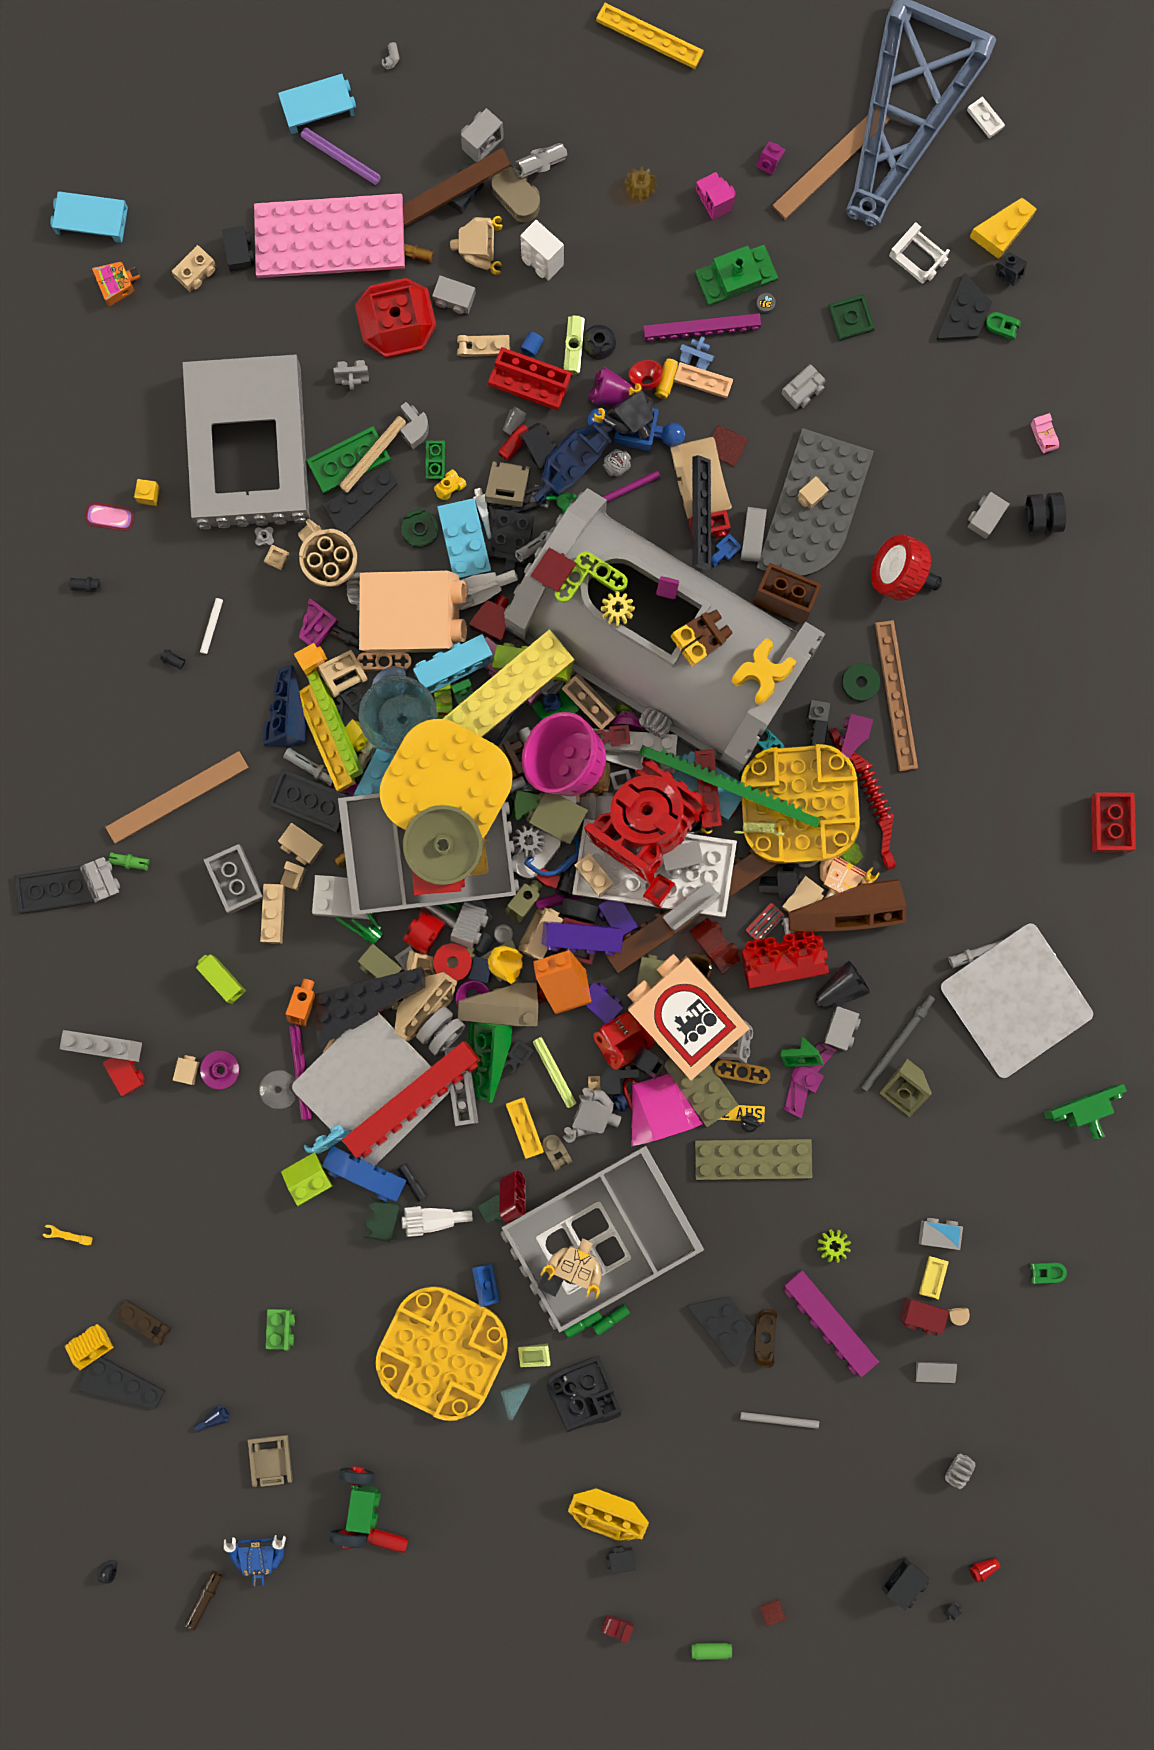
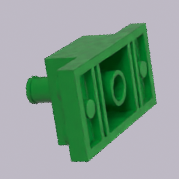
M765 245L751 250L749 246H745L713 259V264L695 270V275L708 306L778 281V276Z
M1124 1084L1113 1085L1044 1111L1046 1119H1053V1121L1067 1118L1070 1127L1088 1124L1093 1140L1105 1137L1099 1123L1100 1118L1114 1113L1110 1100L1113 1101L1123 1097L1121 1093L1127 1092Z

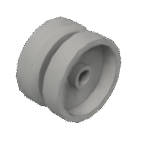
M445 1006L430 1017L416 1036L423 1044L430 1043L429 1050L435 1056L442 1054L444 1049L448 1048L465 1028V1025L458 1018L451 1020L453 1013Z

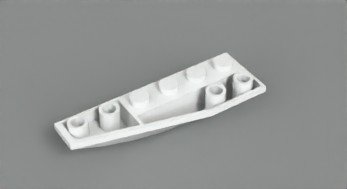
M629 731L631 745L611 747V741L604 745L606 761L634 770H641L644 760H652L639 754L642 745L659 752L664 749L667 751V755L671 752L675 758L677 735L666 734L665 737L659 738L652 733ZM598 735L601 740H604L605 737L603 735ZM652 760L661 771L666 770L669 773H675L674 768Z

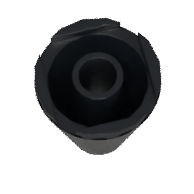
M848 961L816 993L817 998H815V1001L820 1008L824 1007L827 1010L866 996L870 993V990L853 963Z

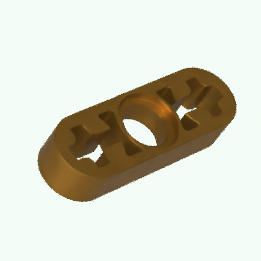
M720 1060L714 1066V1071L722 1078L755 1084H765L770 1079L769 1070L761 1066L728 1060ZM722 1063H725L727 1068H732V1064L736 1065L733 1070L734 1077L730 1076L731 1072L729 1071L721 1074L718 1066H722ZM741 1066L745 1067L748 1071L747 1076L744 1078H740L737 1075V1069ZM751 1068H754V1073H760V1070H763L766 1078L759 1081V1077L752 1076L753 1080H749Z

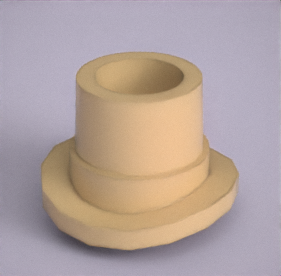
M310 519L306 520L307 525L305 528L298 532L303 542L312 533L321 531V527Z

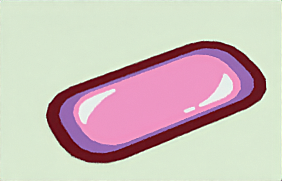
M93 502L86 508L85 520L92 526L126 531L132 527L134 513L128 507Z

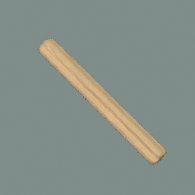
M398 416L341 482L340 488L343 491L348 492L400 432V429L406 425V421L402 417Z

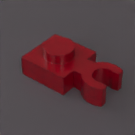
M629 725L610 726V732L604 730L596 731L597 735L605 737L602 740L604 745L611 741V747L631 745Z

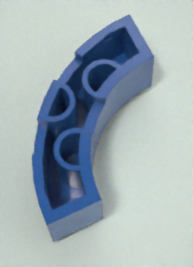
M333 1145L322 1167L329 1170L327 1174L335 1178L341 1176L378 1194V1198L386 1202L389 1199L397 1202L407 1181L363 1159L355 1158L354 1155Z

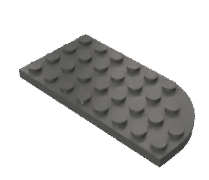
M802 428L756 570L766 572L769 563H772L800 576H806L822 570L835 559L845 542L874 451ZM814 477H817L829 491L812 509H809L799 502L798 493Z

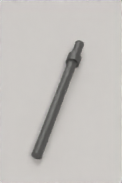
M929 995L922 1006H918L913 1018L861 1088L868 1092L919 1021L926 1017L928 1009L936 1000L934 997Z

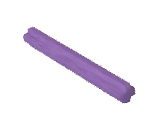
M303 129L301 132L303 139L374 185L379 183L381 176L310 129Z

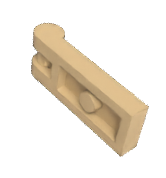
M509 335L457 336V343L459 344L457 355L459 357L498 356L501 347L510 350ZM466 344H472V349H467Z

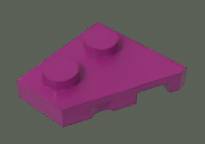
M310 598L307 603L308 609L306 615H304L303 627L301 628L299 638L307 645L314 643L318 647L339 621Z

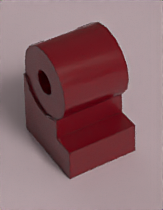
M607 1615L601 1631L628 1644L634 1624L618 1617Z

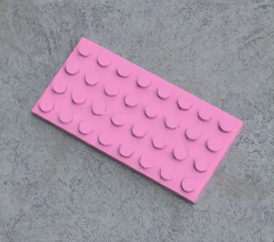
M402 194L254 204L257 278L405 268Z

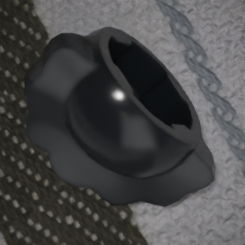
M739 1115L741 1127L746 1132H753L763 1124L758 1122L754 1115Z
M116 1561L103 1563L98 1569V1581L103 1584L113 1582L117 1573Z

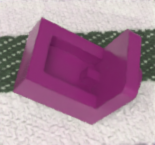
M769 141L762 151L756 167L772 175L786 149Z

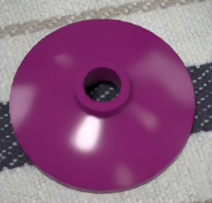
M214 1051L208 1054L202 1061L200 1067L201 1077L211 1088L226 1089L237 1080L239 1064L232 1054L226 1051ZM222 1066L224 1068V1072L222 1074H219L217 1070L219 1067Z

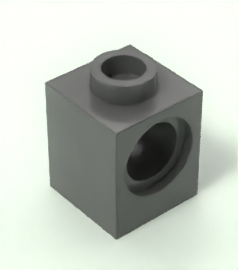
M811 700L806 722L813 724L816 720L827 721L830 703Z

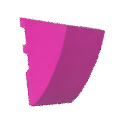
M669 1073L656 1077V1079L652 1078L632 1085L631 1147L656 1141L704 1124Z

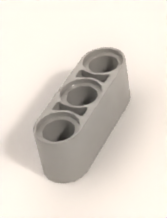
M747 508L740 560L760 562L767 509Z

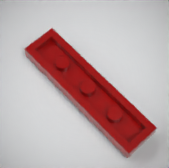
M714 749L695 751L696 766L700 764L702 765V770L707 767L709 772L716 771ZM698 779L699 793L703 796L702 800L706 804L707 809L705 814L701 813L702 827H720L722 823L718 787Z

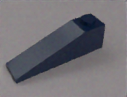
M289 665L278 672L273 691L276 695L273 705L270 704L269 711H271L270 719L264 725V746L293 747L305 742L306 722L295 668L293 665Z

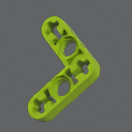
M583 551L574 560L577 564L571 572L578 573L580 580L578 582H571L568 577L565 581L571 586L567 590L568 597L564 596L561 598L560 592L555 591V598L560 603L569 602L587 575H590L615 592H622L626 589L627 578L623 573L592 553ZM589 557V563L594 565V562H597L593 571H590L591 566L589 564L582 565L581 558ZM599 567H605L608 573L606 576L600 577L597 575L596 570ZM611 572L614 573L612 576L614 579H622L623 586L618 585V587H616L615 581L611 578L610 582L606 581L609 579ZM563 584L560 590L564 591L567 584Z

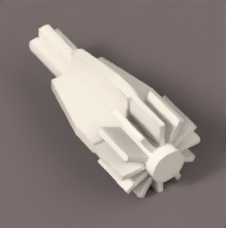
M515 570L498 576L493 572L472 575L462 579L467 586V600L465 604H459V609L464 610L483 603L502 591L501 586L517 581L518 578Z
M421 1206L404 1208L405 1217H401L402 1229L406 1228L407 1237L422 1236L423 1232H435L453 1227L454 1223L473 1221L472 1211L453 1212L451 1209H421Z

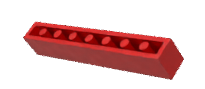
M467 1042L460 1043L343 1138V1142L355 1158H366L373 1152L371 1149L374 1146L384 1144L388 1140L387 1136L389 1134H395L400 1131L405 1121L408 1120L410 1122L418 1116L416 1112L421 1108L425 1110L432 1105V1099L436 1096H443L448 1091V1086L452 1083L454 1085L459 1083L463 1079L462 1075L467 1071L470 1073L478 1067L477 1063L481 1060Z

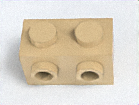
M197 245L172 270V274L191 293L201 286L202 281L207 276L209 277L214 273L216 264Z

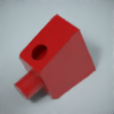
M499 595L495 603L486 600L470 621L469 628L502 644L506 633L504 612L509 599Z

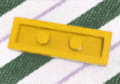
M525 1098L507 1103L506 1106L525 1158L543 1153L544 1151Z

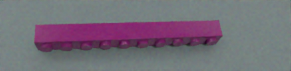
M759 313L645 325L643 327L644 340L652 342L657 339L662 341L667 338L699 337L704 334L709 336L714 333L745 332L751 329L756 331L761 327V319Z

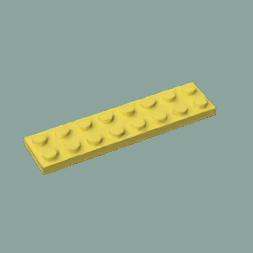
M549 629L443 719L455 722L483 737L575 659Z

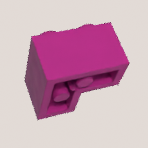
M717 172L696 182L695 189L712 221L732 211L736 196L735 190L731 185H728L727 181L719 177Z

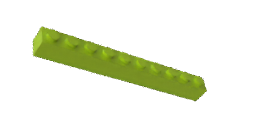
M315 670L308 674L307 678L347 773L350 777L356 778L363 774L364 771L328 686L320 672Z

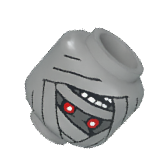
M614 449L604 458L603 468L611 477H619L631 467L629 461L631 457L625 450Z

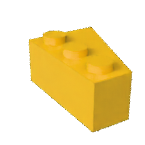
M1021 198L975 227L970 238L999 259L1031 220L1036 208Z

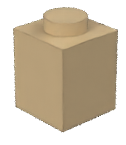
M814 477L799 491L798 500L804 507L807 506L809 509H812L827 495L829 489L817 477Z
M184 1055V1059L178 1057L173 1076L174 1081L195 1085L200 1062L195 1061L196 1057Z

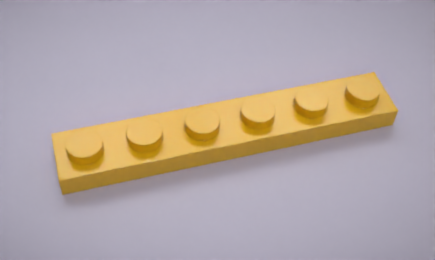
M604 3L596 18V22L693 69H696L704 50L607 3Z
M308 685L299 691L304 716L333 784L338 792H342L356 782L347 773L312 687Z

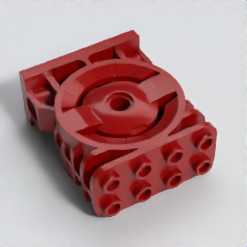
M644 760L642 762L643 768L641 770L637 769L634 772L636 777L633 779L629 778L615 793L611 802L610 813L600 814L593 824L588 823L584 829L591 843L651 884L655 879L654 874L663 864L662 855L682 844L688 831L692 829L691 824L693 822L697 823L700 820V813L705 814L707 809L706 804L702 800L703 796L700 793L690 791L684 782L674 780L668 771L658 769V765L652 760ZM663 795H667L671 800L672 813L678 817L677 820L670 816V807ZM625 810L630 826L637 832L631 830L624 822L623 814ZM649 810L652 811L651 814H649V815H644L645 812H647V811H649ZM618 834L620 840H613V838Z

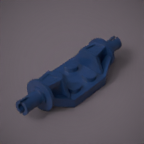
M592 423L591 426L573 430L546 458L543 476L540 477L544 485L532 497L541 505L551 493H556L560 496V492L572 486L601 456L607 444L612 442L608 434L613 429L604 423L601 426ZM596 431L597 434L589 440L586 438L587 435ZM555 469L557 471V474L554 476L551 482H549L548 480L553 470Z

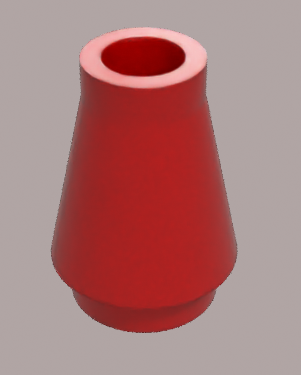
M994 1557L990 1560L973 1564V1567L969 1568L973 1579L978 1583L980 1581L984 1582L1001 1567L998 1560Z

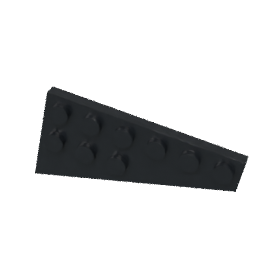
M419 967L315 994L317 1046L319 1048L326 1046V1042L333 1038L335 1040L338 1039L345 1031L353 1030L379 1015V1011L385 1008L389 1009L398 1000L406 999L425 988L424 969Z

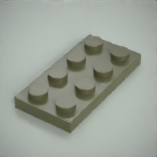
M671 1058L665 1062L664 1068L671 1075L706 1127H709L738 1106V1103L710 1064L695 1078L690 1080Z

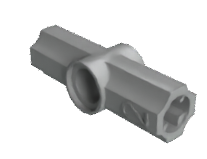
M561 143L548 148L535 149L531 151V155L515 161V165H513L514 172H516L518 177L523 178L535 172L548 171L551 165L565 160L567 150Z

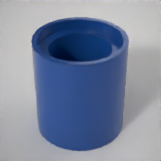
M530 331L520 349L525 354L535 357L544 339Z

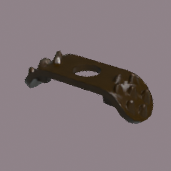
M772 1309L760 1311L756 1319L754 1358L756 1364L762 1368H771L775 1363L774 1344L778 1315ZM768 1332L770 1334L768 1343L760 1341L761 1333Z

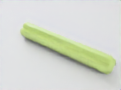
M541 1037L535 1039L533 1044L567 1108L576 1105V1101Z

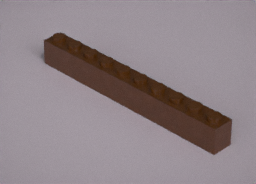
M752 849L748 852L749 856L745 859L740 857L735 860L728 898L774 868L776 863L761 858ZM671 909L665 913L662 910L654 916V921L649 924L647 921L638 927V932L635 934L630 932L623 937L621 953L615 952V955H605L616 973L619 974L704 916V914L697 915L674 933L663 919Z

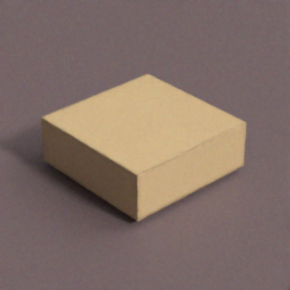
M271 545L264 563L282 570L289 552Z

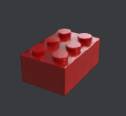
M1095 793L1091 795L1092 853H1131L1135 851L1134 793Z

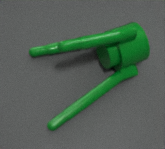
M562 493L560 496L557 494L547 496L546 499L557 500V505L563 509L562 514L564 515L573 499L577 498V495L574 493Z
M367 913L374 926L370 924L365 928L355 919L351 920L363 932L341 918L336 917L338 922L371 944H374L383 934L380 931L382 927L377 923L372 913Z

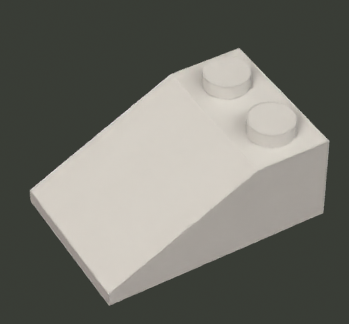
M315 875L312 908L314 916L370 920L367 914L352 915L348 878Z

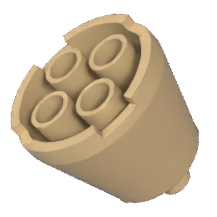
M335 529L321 530L312 533L305 539L300 548L299 560L303 573L310 581L319 586L337 587L347 581L354 573L357 565V552L352 540L343 532Z

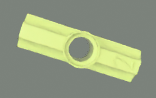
M574 315L568 317L564 370L572 372V375L580 374L584 318ZM577 343L579 346L573 349L569 345Z

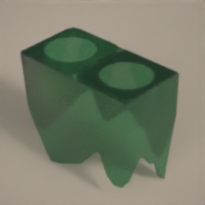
M376 1199L373 1204H369L374 1213L365 1222V1226L373 1233L363 1238L391 1242L400 1205Z

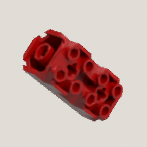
M802 931L786 934L781 943L776 942V939L772 937L748 941L745 944V948L741 951L748 989L829 974L828 965L825 963V960H828L826 948L822 949L824 947L822 936L818 937L814 935V932Z

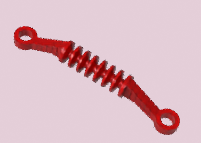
M837 728L828 730L833 746L841 751V747H838L841 737ZM853 752L849 760L852 762L856 774H862L858 781H865L861 788H868L864 795H871L867 802H874L870 806V809H877L873 816L880 815L876 823L879 824L882 831L881 857L887 870L896 868L894 858L889 851L894 814L886 813L891 807L883 806L888 801L887 799H880L885 794L884 792H877L882 787L881 785H874L879 780L878 778H871L876 774L875 771H868L873 767L872 764Z

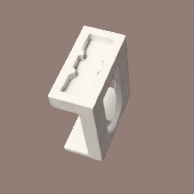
M915 222L891 249L889 256L919 282L924 284L926 280L931 281L937 273L935 270L939 266L942 268L949 260L947 256L950 250L942 251L920 232L921 226ZM912 241L933 257L935 264L929 271L921 270L902 254Z

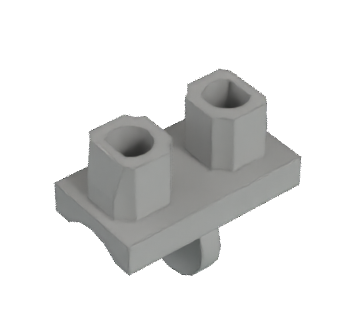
M364 360L356 361L355 367H348L345 361L337 362L336 368H333L335 384L350 385V390H354L355 384L369 382L368 367L365 365Z

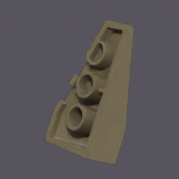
M515 982L501 989L496 988L485 994H477L458 1000V1019L512 1026H537L536 982Z

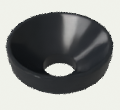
M592 326L583 336V349L588 356L594 359L607 358L615 350V334L607 326ZM602 334L605 337V341L603 343H596L594 341L595 335Z

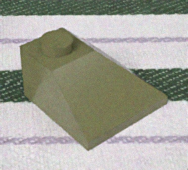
M906 1059L879 1094L910 1117L932 1093L923 1071Z

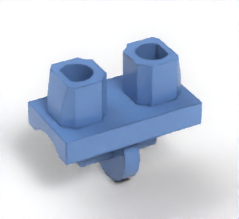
M702 336L700 341L692 339L691 345L697 346V349L684 344L680 348L682 350L680 361L690 364L692 356H698L699 360L696 367L703 370L707 369L710 361L713 362L715 356L701 351V349L708 351L710 345L704 343L705 337Z

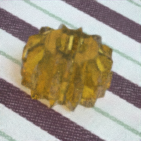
M641 166L639 171L634 168L632 173L627 174L628 179L625 180V185L628 187L626 191L627 193L632 192V198L638 195V199L641 200L644 195L648 199L649 193L653 194L655 192L654 187H656L657 182L654 180L655 175L650 174V169L643 171Z

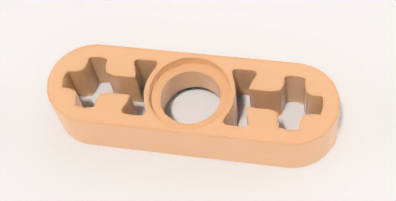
M364 652L357 657V661L363 671H382L387 667L393 666L392 657H395V661H401L402 657L409 661L405 663V666H401V663H395L397 667H405L406 670H409L412 666L411 657L403 652ZM364 657H367L368 661H374L373 657H376L377 667H373V663H367V666H363V663H360V661H363ZM380 658H389V665L386 667L380 666Z

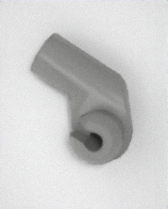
M394 42L387 45L389 56L382 60V65L386 69H393L400 59L397 44Z

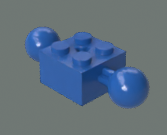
M599 408L589 413L587 419L589 426L592 423H595L597 426L603 424V422L598 423L594 420V414L601 416L598 413ZM653 408V420L646 424L651 435L641 440L637 432L626 435L616 431L614 445L651 452L653 438L658 437L662 438L667 446L675 447L683 443L685 430L678 423H669L664 427L656 426L659 409Z

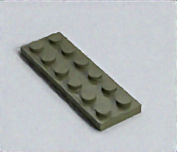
M811 1139L695 1141V1180L812 1178Z

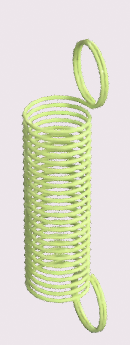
M744 822L745 832H748V829H747V823H748V825H749V831H750V832H752V828H751V825H752V824H753V827H754V832H755V833L757 832V830H756V824H757V825H758V831H759V833H761L760 825H762L763 833H765V832H766V831H765V824H766L767 832L770 833L769 825H771L772 833H774L773 827H774L775 823H773V824H771V823H768V824H767V823H759V824H758V823H753V822H750V823H749V822H746V823ZM734 831V833H744L742 831ZM776 832L775 835L782 836L785 833Z

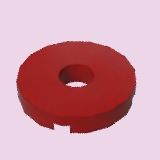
M449 943L437 950L433 966L437 974L444 972L456 981H459L469 974L472 968V959L464 946L457 943ZM451 957L458 959V965L455 968H450L447 965V961Z

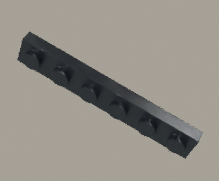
M696 455L692 457V566L708 570L711 569V460Z

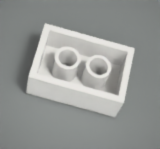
M535 220L520 235L521 259L526 265L533 266L536 269L535 272L541 278L545 277L549 281L564 265V244Z

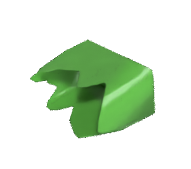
M517 790L511 816L519 820L524 815L529 822L530 820L527 818L532 808L536 810L539 804L536 802L539 795Z

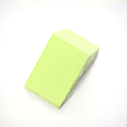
M548 1343L518 1347L520 1367L550 1366Z

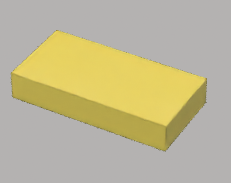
M931 1256L928 1257L919 1294L939 1300L948 1261Z

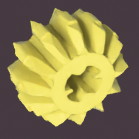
M616 592L615 597L610 593L608 594L609 600L603 599L602 603L605 606L601 607V611L605 613L602 617L603 619L610 617L608 624L615 620L616 626H619L620 620L627 624L626 618L632 619L633 615L630 612L634 611L635 607L629 606L633 600H626L627 594L625 593L622 598L619 597L620 593ZM616 605L620 606V612H615Z

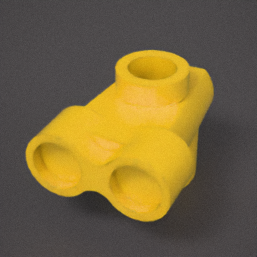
M450 470L445 474V478L434 487V491L438 498L447 500L451 497L452 492L460 491L467 484L463 478L458 476L455 470Z

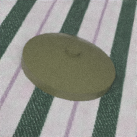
M436 805L418 813L409 823L403 839L405 859L412 871L423 880L440 885L456 883L466 878L479 863L483 849L481 831L475 820L462 809L450 805Z

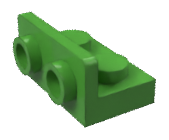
M267 1309L266 1349L288 1351L290 1346L294 1345V1334H291V1326L295 1324V1314H292V1309Z

